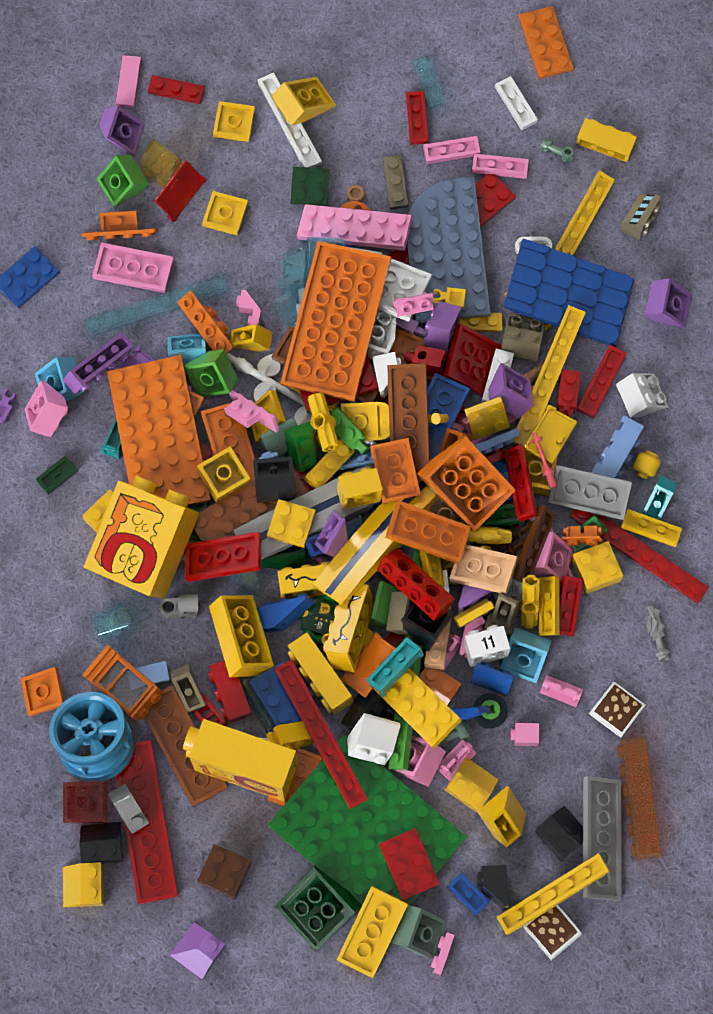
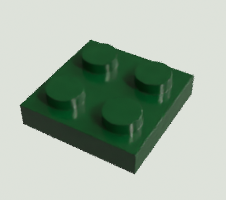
M293 167L290 204L327 206L330 169Z

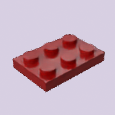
M416 828L378 844L402 901L440 885Z

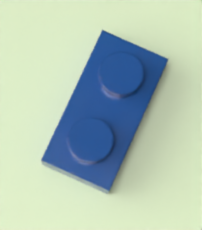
M462 872L447 886L474 916L490 902Z

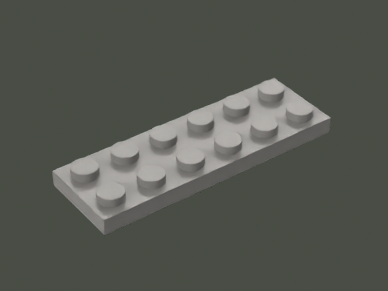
M586 776L583 777V863L599 853L610 872L583 889V898L621 901V780Z

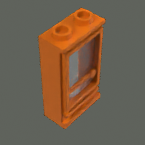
M109 645L102 650L82 674L101 692L114 699L121 709L137 722L146 717L148 709L160 700L163 693L158 686Z

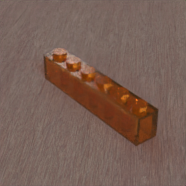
M645 737L621 739L620 745H617V755L622 758V765H619L620 776L624 777L625 784L622 785L623 797L627 796L628 804H625V814L630 817V824H627L628 835L632 836L633 844H630L631 856H635V861L659 859L661 857L646 740Z

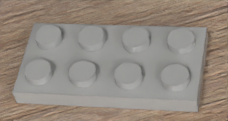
M562 465L556 466L554 479L557 487L551 488L548 503L621 520L625 519L633 482Z

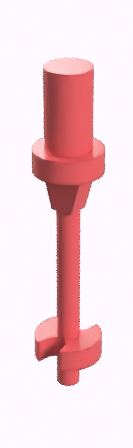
M537 432L533 433L535 439H532L531 442L532 444H537L543 462V477H546L550 489L557 487L553 476L554 470L547 464L540 444L543 438L542 436L538 437Z

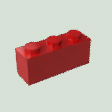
M225 660L210 665L211 672H208L211 684L215 683L217 686V690L214 692L217 701H222L224 708H221L224 720L228 719L229 723H233L252 716L239 677H229Z

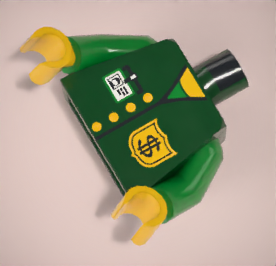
M326 594L312 597L316 599V602L298 618L302 620L300 627L303 630V634L307 632L313 642L319 645H324L325 640L329 638V626L331 622H334V611L338 605V602Z

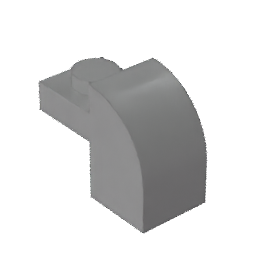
M126 784L121 785L108 794L132 834L149 824Z

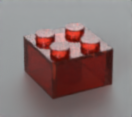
M104 781L63 782V823H107V783Z

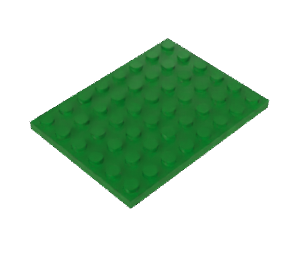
M344 734L337 744L368 800L349 809L322 760L267 826L311 864L346 888L361 905H363L371 886L402 900L378 844L416 828L434 872L437 874L467 836L384 766L348 756V736ZM420 893L403 901L411 906Z

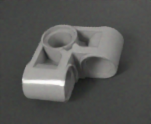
M198 594L180 595L179 598H166L160 603V613L166 619L197 618ZM166 605L174 607L171 612H166L163 608Z

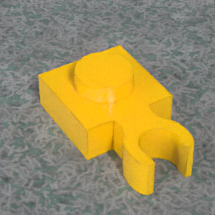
M447 287V292L434 289L433 294H438L440 297L433 298V303L442 301L464 309L466 289Z

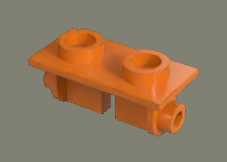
M598 525L584 526V533H581V526H567V528H563V536L566 537H561V539L568 546H578L584 543L589 546H596L598 543H603L602 538L599 536L602 535V527H598Z

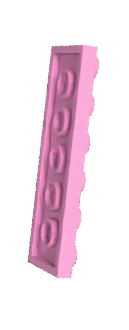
M305 204L297 238L298 240L405 250L413 218L412 215Z

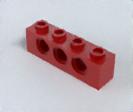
M399 548L385 555L377 568L381 574L432 620H436L447 613L455 600L450 593Z

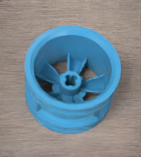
M98 692L77 694L64 701L57 708L51 719L49 728L51 742L66 770L75 778L86 782L105 781L118 775L129 764L134 753V736L121 707L111 697ZM99 719L111 720V722L103 725ZM75 731L76 738L69 740L70 736ZM103 735L115 737L107 748L100 742ZM82 745L90 746L91 756H77V753Z

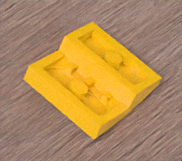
M486 598L453 618L456 625L462 628L492 611L494 606Z

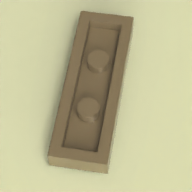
M401 155L383 157L390 209L408 207Z

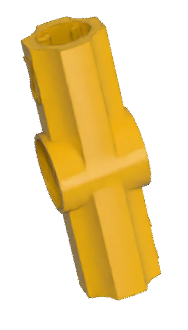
M324 393L312 394L308 396L312 413L311 425L317 430L322 450L324 452L334 451L339 446L334 429L336 420L330 415Z
M527 575V577L522 579L521 625L526 629H533L535 626H538L540 579L535 577V575Z

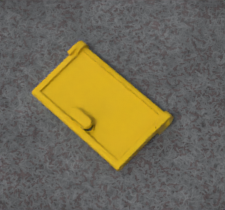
M548 405L533 433L537 432L538 437L542 436L543 441H540L546 462L552 465L575 428L577 421L556 410L557 408ZM532 433L524 445L527 454H532L541 459L537 444H532L531 442L532 439H535Z

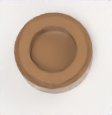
M360 185L350 186L346 192L347 199L349 201H363L365 197L364 189Z

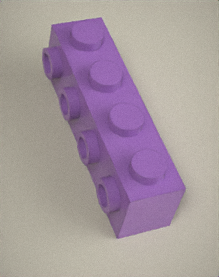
M123 332L119 333L71 369L63 379V382L75 395L80 391L85 392L91 387V382H98L104 377L103 373L114 370L118 366L116 363L119 361L123 363L130 357L129 352L134 345Z

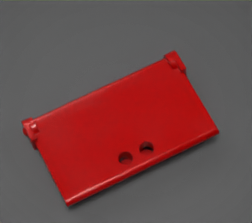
M185 160L154 201L167 214V218L175 223L176 218L207 180Z

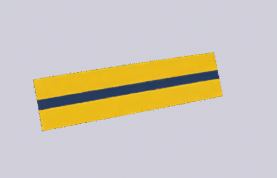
M424 480L418 481L421 495L400 499L399 501L430 512V506L439 496ZM398 500L381 503L328 564L313 583V587L344 605L377 572L383 557L403 545L385 538L395 504Z

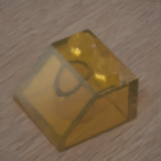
M153 138L150 140L140 160L142 173L147 177L152 176L156 179L155 182L162 188H164L182 165L179 157Z

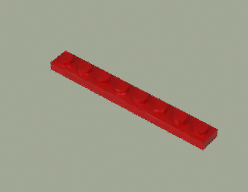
M578 509L573 510L570 518L580 525H583L596 515L607 529L606 532L600 535L602 540L605 542L609 541L611 546L697 604L709 587L603 515Z
M290 660L274 668L276 675L348 808L352 809L367 801L365 793L293 661Z

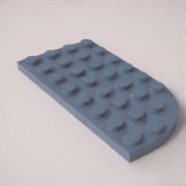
M474 177L441 181L426 189L415 200L408 215H412L413 218L407 240L409 266L432 274L425 290L426 293H433L434 289L447 292V287L466 289L464 309H461L460 319L490 317ZM433 294V298L440 297L438 294ZM433 303V308H437L439 303ZM432 310L416 313L415 321L423 323L427 322L428 319L431 320Z

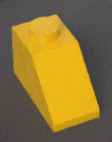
M258 324L232 329L230 342L237 349L257 352L270 350L273 332Z

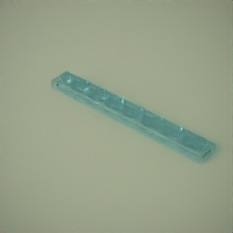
M222 274L85 319L83 322L88 337L90 339L181 309L178 301L189 291H192L200 302L229 293L231 291L226 276Z

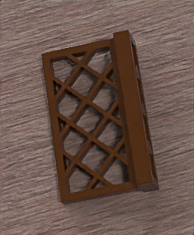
M540 505L537 508L538 515L535 516L534 521L531 522L530 519L525 520L528 525L521 530L519 528L520 524L508 525L504 528L508 530L516 528L517 533L512 535L511 543L498 544L495 551L502 553L503 548L509 545L510 550L505 554L517 556L516 552L522 548L520 555L517 557L518 561L512 580H518L522 583L523 578L527 577V575H532L556 517V514L546 506ZM529 531L527 538L524 539L523 534ZM520 538L521 542L513 547L512 542Z

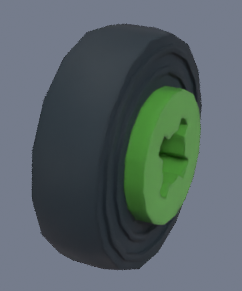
M487 693L476 699L473 707L486 706L490 709L489 712L474 717V720L480 726L493 729L504 723L508 708L506 702L500 696Z

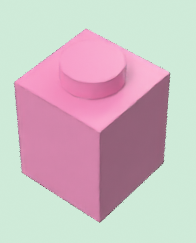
M515 723L514 728L510 729V740H514V746H538L539 723Z

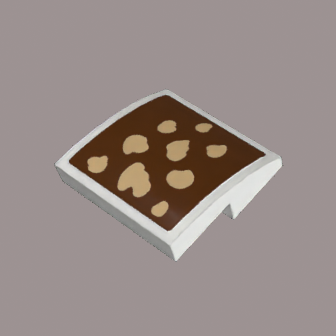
M613 682L589 714L621 738L643 710L645 704L616 682Z
M558 905L523 926L551 961L582 935L580 930Z

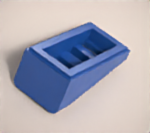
M486 706L450 708L462 721L490 711L489 707Z

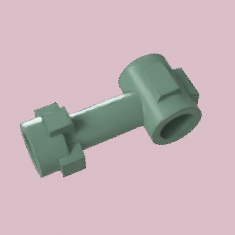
M545 138L541 144V149L544 152L548 153L550 150L562 156L563 162H570L574 159L573 148L569 146L561 148L554 145L553 140L550 138L549 140Z
M465 721L460 722L455 727V730L450 732L438 746L444 749L447 747L448 742L458 737L460 740L469 738L471 736L469 725Z

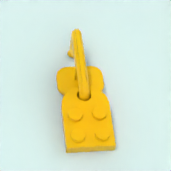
M385 402L341 404V410L364 433L366 438L364 441L390 438L389 404ZM434 413L429 415V423L437 425L449 421L447 414Z

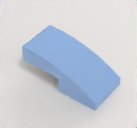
M166 661L137 668L154 684L170 681ZM127 671L131 691L149 687L133 672Z

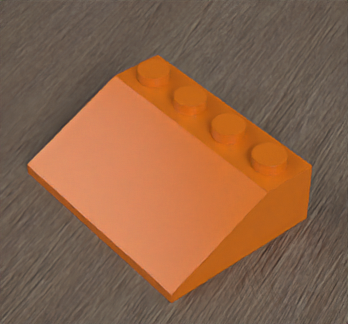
M463 436L430 460L417 473L465 525L471 526L470 529L474 532L516 491L466 436Z

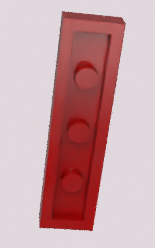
M609 345L577 407V411L594 419L627 354L626 352Z
M520 444L505 450L510 483L516 490L513 493L517 520L522 522L537 516L538 513L525 446Z

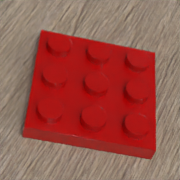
M462 323L456 324L443 377L470 388V391L483 397L495 350H501L502 345Z

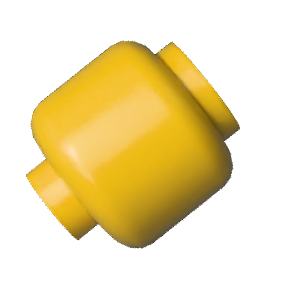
M647 450L640 452L633 465V469L637 471L636 475L646 480L648 477H655L661 465V461L658 459L659 455Z

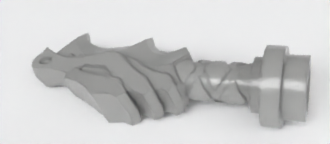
M648 606L649 615L646 628L647 633H650V637L656 642L658 649L655 654L656 658H658L659 662L669 660L670 651L665 649L663 641L665 636L663 629L666 626L662 624L659 617L662 611L654 608V606Z

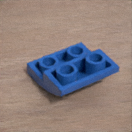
M481 662V664L476 663L470 683L507 697L514 676H511V672L505 669L498 671L493 669L491 664Z

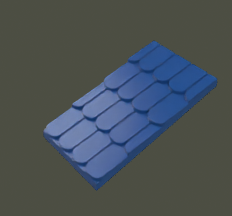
M522 239L504 302V308L559 327L566 309L570 305L586 312L577 334L617 347L634 278L607 269L604 266L576 258L573 255L551 249L549 246Z

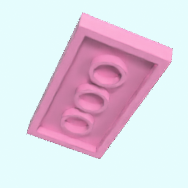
M101 242L92 277L96 280L165 293L174 258L172 256Z

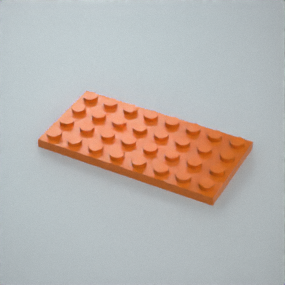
M317 241L280 382L281 386L312 393L321 392L326 396L355 402L391 263V256Z
M178 355L107 371L129 484L133 483L137 475L157 483L154 494L165 498L168 490L171 489L190 497L188 506L210 502V492L196 471L197 465L203 462L182 356Z

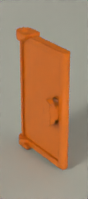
M375 632L361 651L355 672L346 671L340 677V680L366 698L373 689L369 686L366 679L396 648L383 640Z

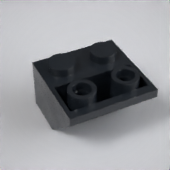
M292 456L253 460L257 503L278 501V499L293 500L296 498Z
M358 693L341 724L352 731L364 713L394 721L395 711L375 694L369 693L365 698Z

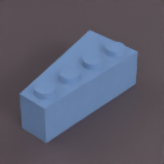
M624 415L619 429L613 433L609 446H606L600 461L596 463L592 473L620 479L624 473L621 470L624 464L628 465L633 457L631 454L632 450H637L642 442L640 436L644 426Z

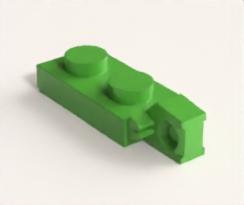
M336 407L330 414L336 420L335 433L353 451L357 449L361 454H366L370 447L364 442L366 439L364 433L339 407Z

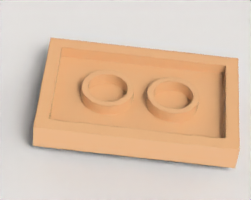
M465 545L461 562L459 564L454 563L449 579L451 582L507 595L518 558L510 554Z

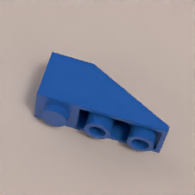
M299 594L294 599L283 598L278 603H264V606L257 608L263 631L273 633L285 630L316 602V599L308 597V594Z

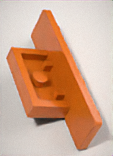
M137 210L99 213L101 231L83 232L81 234L82 237H86V240H97V236H105V239H114L116 235H123V238L134 237V234L142 233V237H149L157 232V228L138 229Z
M189 291L178 301V305L213 351L224 349L227 355L234 348L228 339L231 336L228 332V326L225 322L219 320L217 317L218 313L213 307L202 305L192 291Z

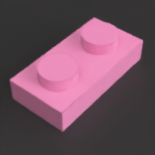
M446 933L445 937L441 936L437 948H440L441 951L439 957L434 956L431 965L434 968L433 973L441 976L454 938L453 934Z

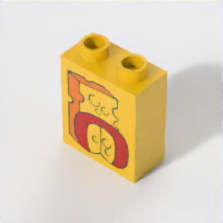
M136 475L132 484L118 480L84 568L145 595L165 599L200 512L188 508L190 497L169 489L165 498L154 494L157 483Z
M203 719L200 729L192 726L189 728L183 745V750H186V757L190 758L195 771L284 802L298 766L296 750Z

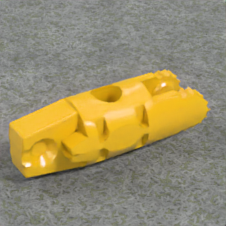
M480 526L475 532L470 529L467 541L477 542L478 544L511 543L512 530Z

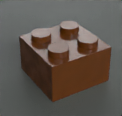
M214 844L197 882L235 900L252 862L250 859Z

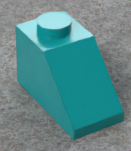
M661 475L642 514L660 520L678 483Z

